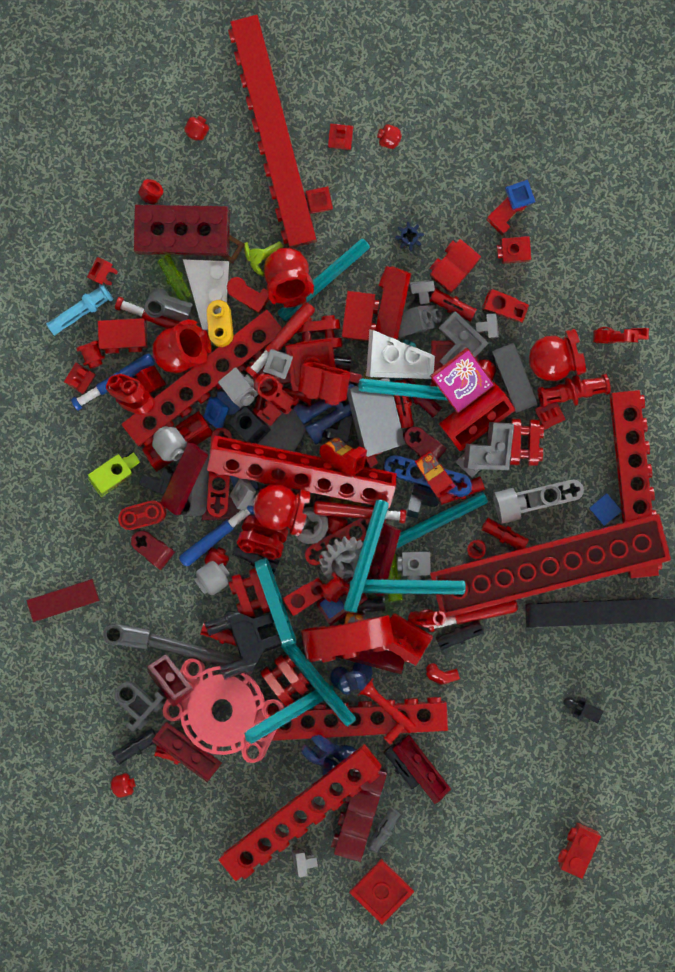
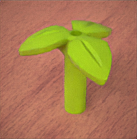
M280 241L265 249L255 248L250 250L248 242L244 244L247 261L251 262V268L262 277H264V273L259 267L261 261L268 258L277 249L284 248Z

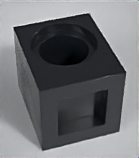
M246 406L238 410L229 422L247 442L258 444L271 430L253 410ZM252 420L251 426L246 429V424Z

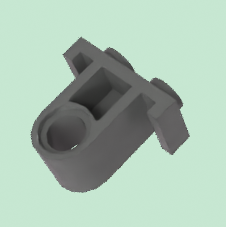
M436 305L417 306L403 312L398 339L439 328L441 326V314Z
M133 681L121 683L117 686L114 694L116 701L137 720L135 723L130 720L126 725L132 732L136 728L141 730L149 721L147 718L152 710L157 713L165 704L162 700L165 695L161 690L154 694L157 697L154 701ZM128 687L133 691L131 699L123 697V688Z

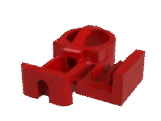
M600 327L593 331V343H638V340H649V328L624 329V333L609 327Z
M269 373L260 374L256 378L254 388L261 397L267 400L263 409L257 410L254 408L253 412L271 426L282 414L280 411L284 414H289L292 410L290 408L291 405L295 406L299 399L295 394L291 397L282 389L283 385ZM272 379L274 381L273 387L265 380ZM261 384L264 385L269 391L261 392Z

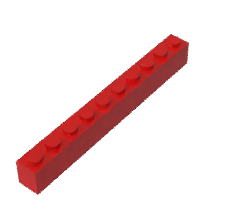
M258 15L231 21L232 29H229L228 33L231 44L236 42L238 51L234 52L237 66L242 65L244 71L243 74H240L243 88L248 87L250 96L246 97L248 109L254 110L256 118L251 120L255 133L260 132L261 141L257 143L260 154L266 155L267 163L263 164L266 177L272 178L273 185L269 186L272 200L277 199L279 208H275L278 222L283 221L285 230L281 231L284 245L289 243L290 248H296L315 243L317 240Z

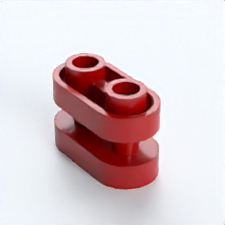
M335 315L322 316L321 321H312V318H309L295 333L302 334V341L296 343L317 341L311 339V333L325 332V339L332 338L333 349L342 348V338H335L334 330L341 329L340 319H335Z
M124 374L113 375L108 379L106 390L112 397L116 398V402L121 408L137 415H143L151 410L154 405V398L149 392L145 391L144 386L139 380Z
M511 419L510 423L514 424L510 465H519L521 458L527 459L528 466H538V462L543 461V448H539L540 438L544 437V424H540V420L530 419L529 426H521V419ZM521 435L528 436V449H521Z
M148 501L122 509L119 513L118 521L124 529L134 530L160 523L165 519L167 511L160 501Z
M255 516L245 517L242 525L243 531L239 534L237 545L246 553L264 556L269 560L280 558L284 549L283 543L286 541L289 533L287 527L282 530H270L261 526Z
M256 568L249 570V578L243 579L239 573L231 576L232 581L229 582L232 594H237L240 603L236 604L238 612L250 618L256 617L254 610L262 608L264 614L270 612ZM254 586L258 599L250 601L246 589Z
M281 654L274 660L277 665L274 670L266 666L260 671V674L287 707L295 702L291 695L296 691L300 695L305 694L309 690L307 685L310 682L302 673L298 674L295 671L294 667L296 665L288 655L284 657ZM282 674H284L291 683L286 688L278 679V677H280Z

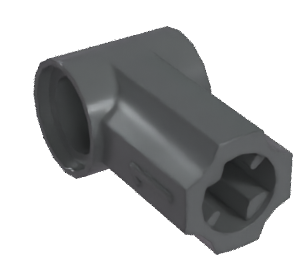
M161 288L153 289L144 304V310L149 316L157 318L162 315L179 322L189 319L193 307L191 303L169 296Z
M112 623L104 629L103 638L110 645L147 649L150 629ZM111 628H116L120 631V638L118 640H112L109 637L108 632Z

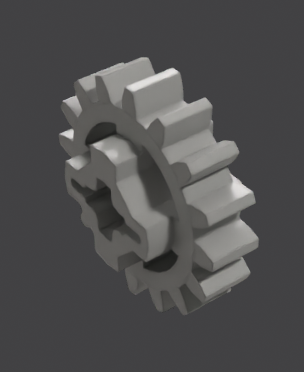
M345 536L341 542L335 539L333 546L327 545L328 551L321 552L323 558L319 559L320 568L328 580L334 578L332 576L334 571L345 580L353 577L363 546L362 540L356 541L355 537H352L348 541Z

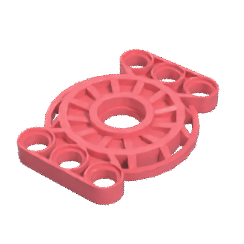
M186 660L180 672L193 690L177 705L179 707V714L176 717L170 716L169 707L171 703L166 699L162 709L164 717L169 721L181 720L188 738L203 751L217 755H228L242 750V756L245 761L249 763L261 761L277 729L253 744L246 742L244 733L270 717L268 713L270 704L275 703L278 705L280 711L285 708L283 703L276 699L265 702L259 685L247 674H240L245 677L244 680L236 676L224 680L222 674L216 675L213 672L221 670L220 666L205 670V665L201 660ZM193 662L199 666V672L195 676H192L188 671L189 665ZM250 683H251V684L253 685V687L255 688V690H256V692H257V695L255 694L254 690H253L252 687L250 686ZM219 699H225L232 705V716L225 722L216 720L212 714L213 705ZM188 725H191L192 730L197 735L196 738L191 734ZM203 740L205 743L213 745L212 749L205 747L200 742ZM252 745L256 746L259 750V755L255 759H251L248 755V749ZM231 746L232 749L229 751H218L220 747Z

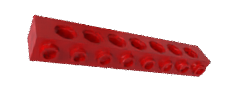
M265 310L237 332L229 345L218 347L207 356L206 362L194 366L156 396L150 411L143 415L133 414L121 425L138 446L141 447L144 444L145 447H148L152 444L153 436L157 430L165 426L173 427L175 425L173 421L179 416L183 419L193 411L191 407L195 403L199 402L202 404L211 397L209 392L217 387L220 390L222 387L218 381L235 367L243 372L247 368V362L251 359L257 361L264 353V349L281 331L282 327L271 313ZM257 331H263L266 334L264 342H254L253 336ZM240 345H244L248 349L247 355L243 358L235 355V350ZM220 360H227L229 362V369L226 372L218 371L217 364ZM209 374L211 383L205 387L199 384L200 376ZM185 388H190L193 391V397L189 401H184L181 398V392ZM168 402L173 403L175 406V410L171 415H165L163 412V406ZM148 417L156 419L157 424L154 429L148 430L145 427V420Z
M640 390L609 394L623 523L657 514L656 510H652L651 501H655L654 488L650 487L649 478H652V466L647 464V455H650L649 441H645L644 432L648 431L647 419L642 416V409H645L644 395H640ZM627 408L634 411L635 417L632 421L625 420L623 416ZM629 431L637 435V441L633 445L626 441V434ZM632 454L637 455L639 458V464L635 468L631 467L628 463V459ZM635 477L639 478L642 482L641 488L637 491L631 487V480ZM638 500L644 504V510L639 514L633 510V504ZM662 563L628 571V577L659 576V570H662Z
M214 435L207 471L216 474L254 480L263 484L283 485L290 489L307 490L310 493L350 500L355 503L360 502L375 506L377 500H383L389 504V509L395 492L397 473L365 466L363 470L350 477L325 462L321 457Z
M428 697L427 702H418V698L404 699V703H395L394 699H387L397 710H404L407 713V718L416 725L411 733L448 731L446 700L441 701V697ZM359 701L357 706H349V702H343L351 713H358L361 717L359 723L346 726L331 707H326L325 703H319L291 720L292 724L290 727L278 728L272 741L311 739L315 735H321L324 738L388 734L397 722L380 705H372V701ZM278 706L268 707L270 716L279 712ZM420 709L429 710V718L420 720L417 717L418 711ZM375 711H379L384 715V719L379 723L373 722L370 718L371 714ZM334 714L338 721L335 725H328L324 720L325 716ZM306 715L312 716L315 720V723L310 727L302 724L301 719Z
M365 744L231 846L218 860L235 882L241 877L245 880L254 873L255 870L253 868L259 863L263 866L270 861L272 853L276 850L282 852L290 845L289 840L293 837L298 839L308 831L306 827L311 823L315 825L320 823L326 817L325 813L328 810L332 809V811L338 809L344 803L343 799L348 795L353 797L362 790L360 787L366 781L370 784L380 776L378 772L382 765ZM358 769L361 777H353L350 774V770ZM332 783L341 784L343 791H335L332 788ZM314 797H322L325 801V804H316L314 801ZM296 811H304L307 818L300 819L296 815ZM278 825H286L289 828V832L284 833L280 831ZM261 838L269 839L271 846L263 845ZM243 852H250L253 855V859H246Z

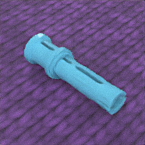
M99 284L96 290L90 294H84L81 301L46 324L55 336L90 311L96 312L97 308L103 303L114 299L106 286Z

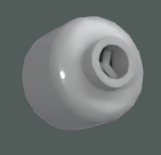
M167 426L157 430L153 436L152 446L164 461H177L181 459L187 442L180 432L174 427Z
M210 561L196 571L197 578L194 580L204 595L208 593L213 596L228 586L227 576L230 574L223 563L218 566L216 562Z

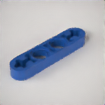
M396 455L386 459L385 470L397 473L396 479L431 488L424 475L419 479L412 478V469L418 467L415 460ZM398 461V464L403 468H406V464H409L406 476H403L405 472L401 469H396L393 472L390 464H395ZM445 469L449 477L453 476V482L460 483L461 480H464L465 485H467V488H462L461 491H458L456 486L447 493L459 497L467 496L472 490V483L468 476Z

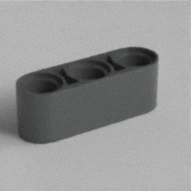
M514 343L491 351L493 359L495 358L497 362L496 367L501 380H504V387L508 398L516 409L514 412L518 413L536 406L535 395Z
M209 455L180 515L202 516L207 509Z

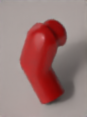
M434 663L426 667L428 679L439 685L460 679L457 668L443 672Z

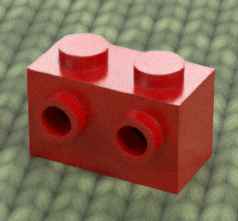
M576 823L575 828L572 827L568 833L566 848H562L557 861L559 862L560 869L583 879L601 838L599 832Z

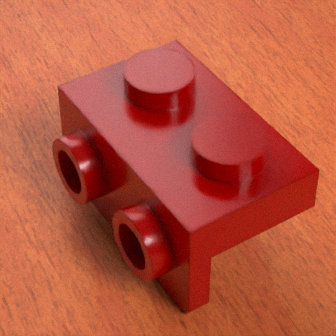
M393 613L390 623L394 643L387 645V650L396 653L404 661L416 666L433 636Z

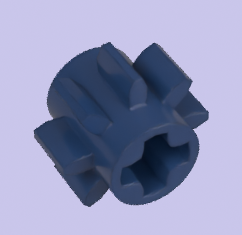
M407 222L406 228L398 227L401 236H396L395 240H401L400 249L408 246L409 251L412 252L413 245L421 246L418 238L424 237V233H418V224L415 227H410V223ZM407 231H411L412 235H416L412 242H408L407 238H403V236H406Z

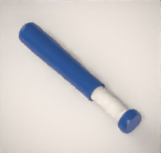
M145 354L113 375L124 374L133 378L141 370L153 366L155 361L151 354ZM110 377L97 384L91 391L81 395V397H73L71 402L76 410H81L83 404L99 395L107 393L106 384Z
M248 505L245 511L240 510L230 520H225L217 528L188 548L179 557L181 563L184 566H190L230 533L245 517L250 514L254 515L253 506Z

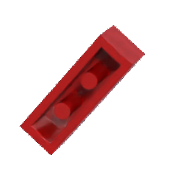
M493 382L495 386L461 412L457 413L455 411L439 423L440 427L459 451L466 448V444H471L486 433L489 428V422H500L516 410L506 394L495 382Z

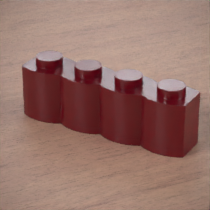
M354 769L352 776L359 778L361 773L358 769ZM380 769L378 772L380 776L369 784L366 781L360 786L362 790L355 796L350 797L348 795L345 797L344 803H347L348 806L346 812L341 811L337 824L341 826L339 835L334 834L331 847L335 848V855L361 862L387 776L386 770Z

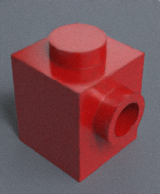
M530 236L502 238L500 245H496L497 259L502 258V264L530 262Z

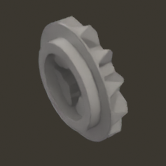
M313 507L304 508L302 513L307 514L302 533L296 536V538L306 544L318 543V541L325 538V534L329 529L328 518L324 515L314 514ZM309 519L314 523H318L314 526V533L309 529H304L309 525Z

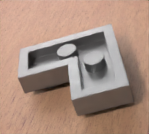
M456 311L439 327L455 344L439 362L443 365L465 348H468L473 356L476 357L489 344Z
M489 422L487 445L466 444L464 467L467 469L509 470L514 424Z

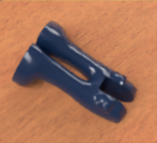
M349 384L348 389L355 387L354 384ZM322 399L310 406L296 405L293 409L302 424L305 425L329 408L336 407L333 412L305 427L311 439L317 445L322 441L323 432L327 428L352 414L350 404L346 405L342 401L338 405H330Z
M357 662L354 663L351 672H348L342 666L336 667L331 672V683L344 694H350L355 689L363 690L371 680L373 668Z
M315 735L311 738L316 744L314 748L311 749L304 745L302 754L308 761L321 767L323 776L339 764L335 759L342 762L357 749L350 745H336L321 735ZM330 754V755H332L335 759L329 758V757H327V756Z

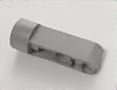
M568 480L518 493L515 492L514 488L494 492L493 499L499 522L504 524L520 520L521 513L578 500L582 497L584 488L578 480ZM570 485L572 488L576 487V492L573 493V496L571 493L561 495V491L569 489ZM547 489L554 493V500L552 502H547L544 499V492ZM524 494H527L528 501L530 505V508L528 509Z

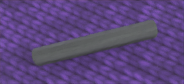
M151 634L148 645L151 647L219 665H225L238 660V657L155 634Z

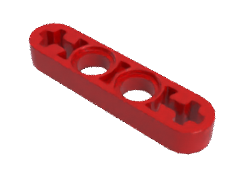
M226 428L214 430L211 436L210 454L214 435L219 436V433H224V437L232 439L229 430ZM209 471L207 511L213 518H221L228 510L230 475L216 474ZM216 478H221L225 481L226 485L223 490L217 491L212 487V482ZM211 493L214 495L225 494V498L220 497V505L224 506V509H221L219 513H215V510L211 509V505H215L216 497H211Z
M359 518L308 547L305 552L307 562L311 565H320L319 561L309 558L312 554L311 549L319 551L323 548L320 544L325 542L326 549L328 550L327 545L333 537H338L342 540L346 536L349 541L351 539L349 530L353 526H359L362 529L363 534L356 541H363L366 536V529L360 522L365 520L366 524H368L370 519Z

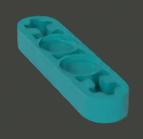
M267 558L255 561V568L281 642L284 647L296 643L295 634L270 563Z

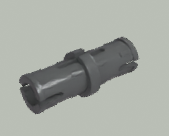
M390 806L381 823L376 825L377 829L366 846L379 854L388 837L393 835L392 830L403 813Z

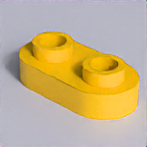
M215 300L207 307L208 334L214 345L225 347L233 340L231 309L226 302ZM217 308H221L219 314H214ZM223 330V335L218 337L216 335L217 332Z

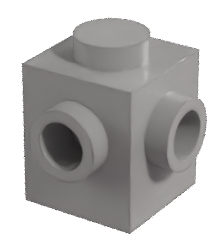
M236 367L218 381L230 399L241 409L251 404L258 395L254 388L255 381L249 374L245 376Z
M430 551L402 552V557H397L398 571H402V576H407V580H421L422 575H430Z

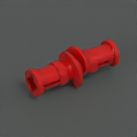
M602 374L599 378L580 380V377L575 375L572 379L566 378L565 384L545 389L539 387L538 399L542 408L547 407V404L563 403L568 400H572L574 405L577 406L578 398H588L602 393L605 395L610 394V381L607 374Z

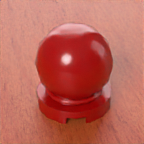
M279 248L269 255L264 264V278L268 283L267 293L269 300L274 305L276 302L284 304L285 308L296 307L307 301L306 297L310 293H314L313 280L309 275V264L300 251L293 248Z
M190 319L177 323L173 328L163 330L153 343L152 356L157 365L164 371L175 374L187 371L190 367L206 362L207 355L212 350L211 340L207 331H202L196 325L198 322Z
M576 330L565 331V337L563 338L545 336L535 342L530 349L529 365L537 377L545 381H558L566 377L571 370L574 371L576 376L586 372L583 353L578 354L576 343L580 342Z
M271 484L261 489L253 501L254 515L263 527L270 530H282L288 527L291 535L299 536L302 533L307 514L302 512L305 503L310 501V491L300 489L298 494L295 495L286 486Z

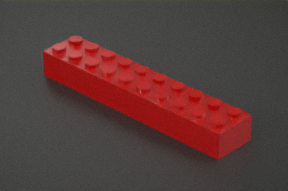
M655 514L433 571L430 575L432 580L464 581L466 584V591L463 595L436 594L440 611L446 617L671 561L660 515Z

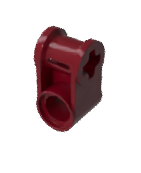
M409 427L403 434L405 443L419 457L431 451L438 461L447 450L438 440L428 435L419 427ZM418 431L419 434L417 437L420 440L418 442L413 441L411 443L409 441L411 439L409 433H415Z
M138 531L131 538L132 547L160 570H163L175 554L172 548L166 546L164 542L158 540L149 532ZM145 535L147 537L146 543L148 544L147 546L142 545L139 547L136 538L137 536L142 537Z

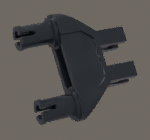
M229 610L225 612L223 617L204 622L209 636L225 630L231 631L240 654L239 660L220 665L224 680L242 673L245 675L252 674L262 654L281 647L282 644L279 635L263 640L259 636V630L274 625L272 614L253 619Z

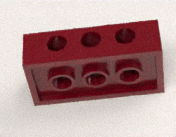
M135 205L134 252L136 254L229 256L230 209L228 206ZM163 225L164 232L161 235H155V228ZM187 226L188 230L185 235H177L179 227ZM204 226L211 227V231L207 236L200 235V231Z

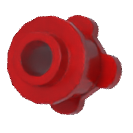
M98 340L76 348L77 352L80 351L83 355L84 366L89 365L91 369L103 364L101 360H104L105 356H102Z
M334 571L332 573L334 578L327 584H322L323 590L321 593L328 602L334 601L337 603L339 601L338 598L345 592L348 594L350 588L347 581L339 577Z

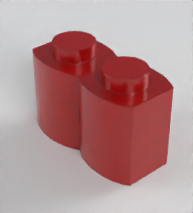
M461 239L457 243L452 241L445 249L447 255L442 260L438 258L429 268L432 271L430 277L450 294L481 259V256Z
M310 361L304 363L301 366L298 391L305 394L306 398H321L327 404L338 405L339 402L347 400L350 372Z

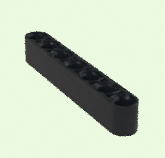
M660 597L653 599L525 604L526 627L675 621V598Z

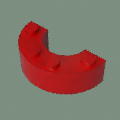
M389 615L367 618L341 625L326 627L324 625L301 630L306 659H309V662L322 660V662L336 660L335 656L343 655V659L357 657V652L373 649V652L387 650V645L394 643Z

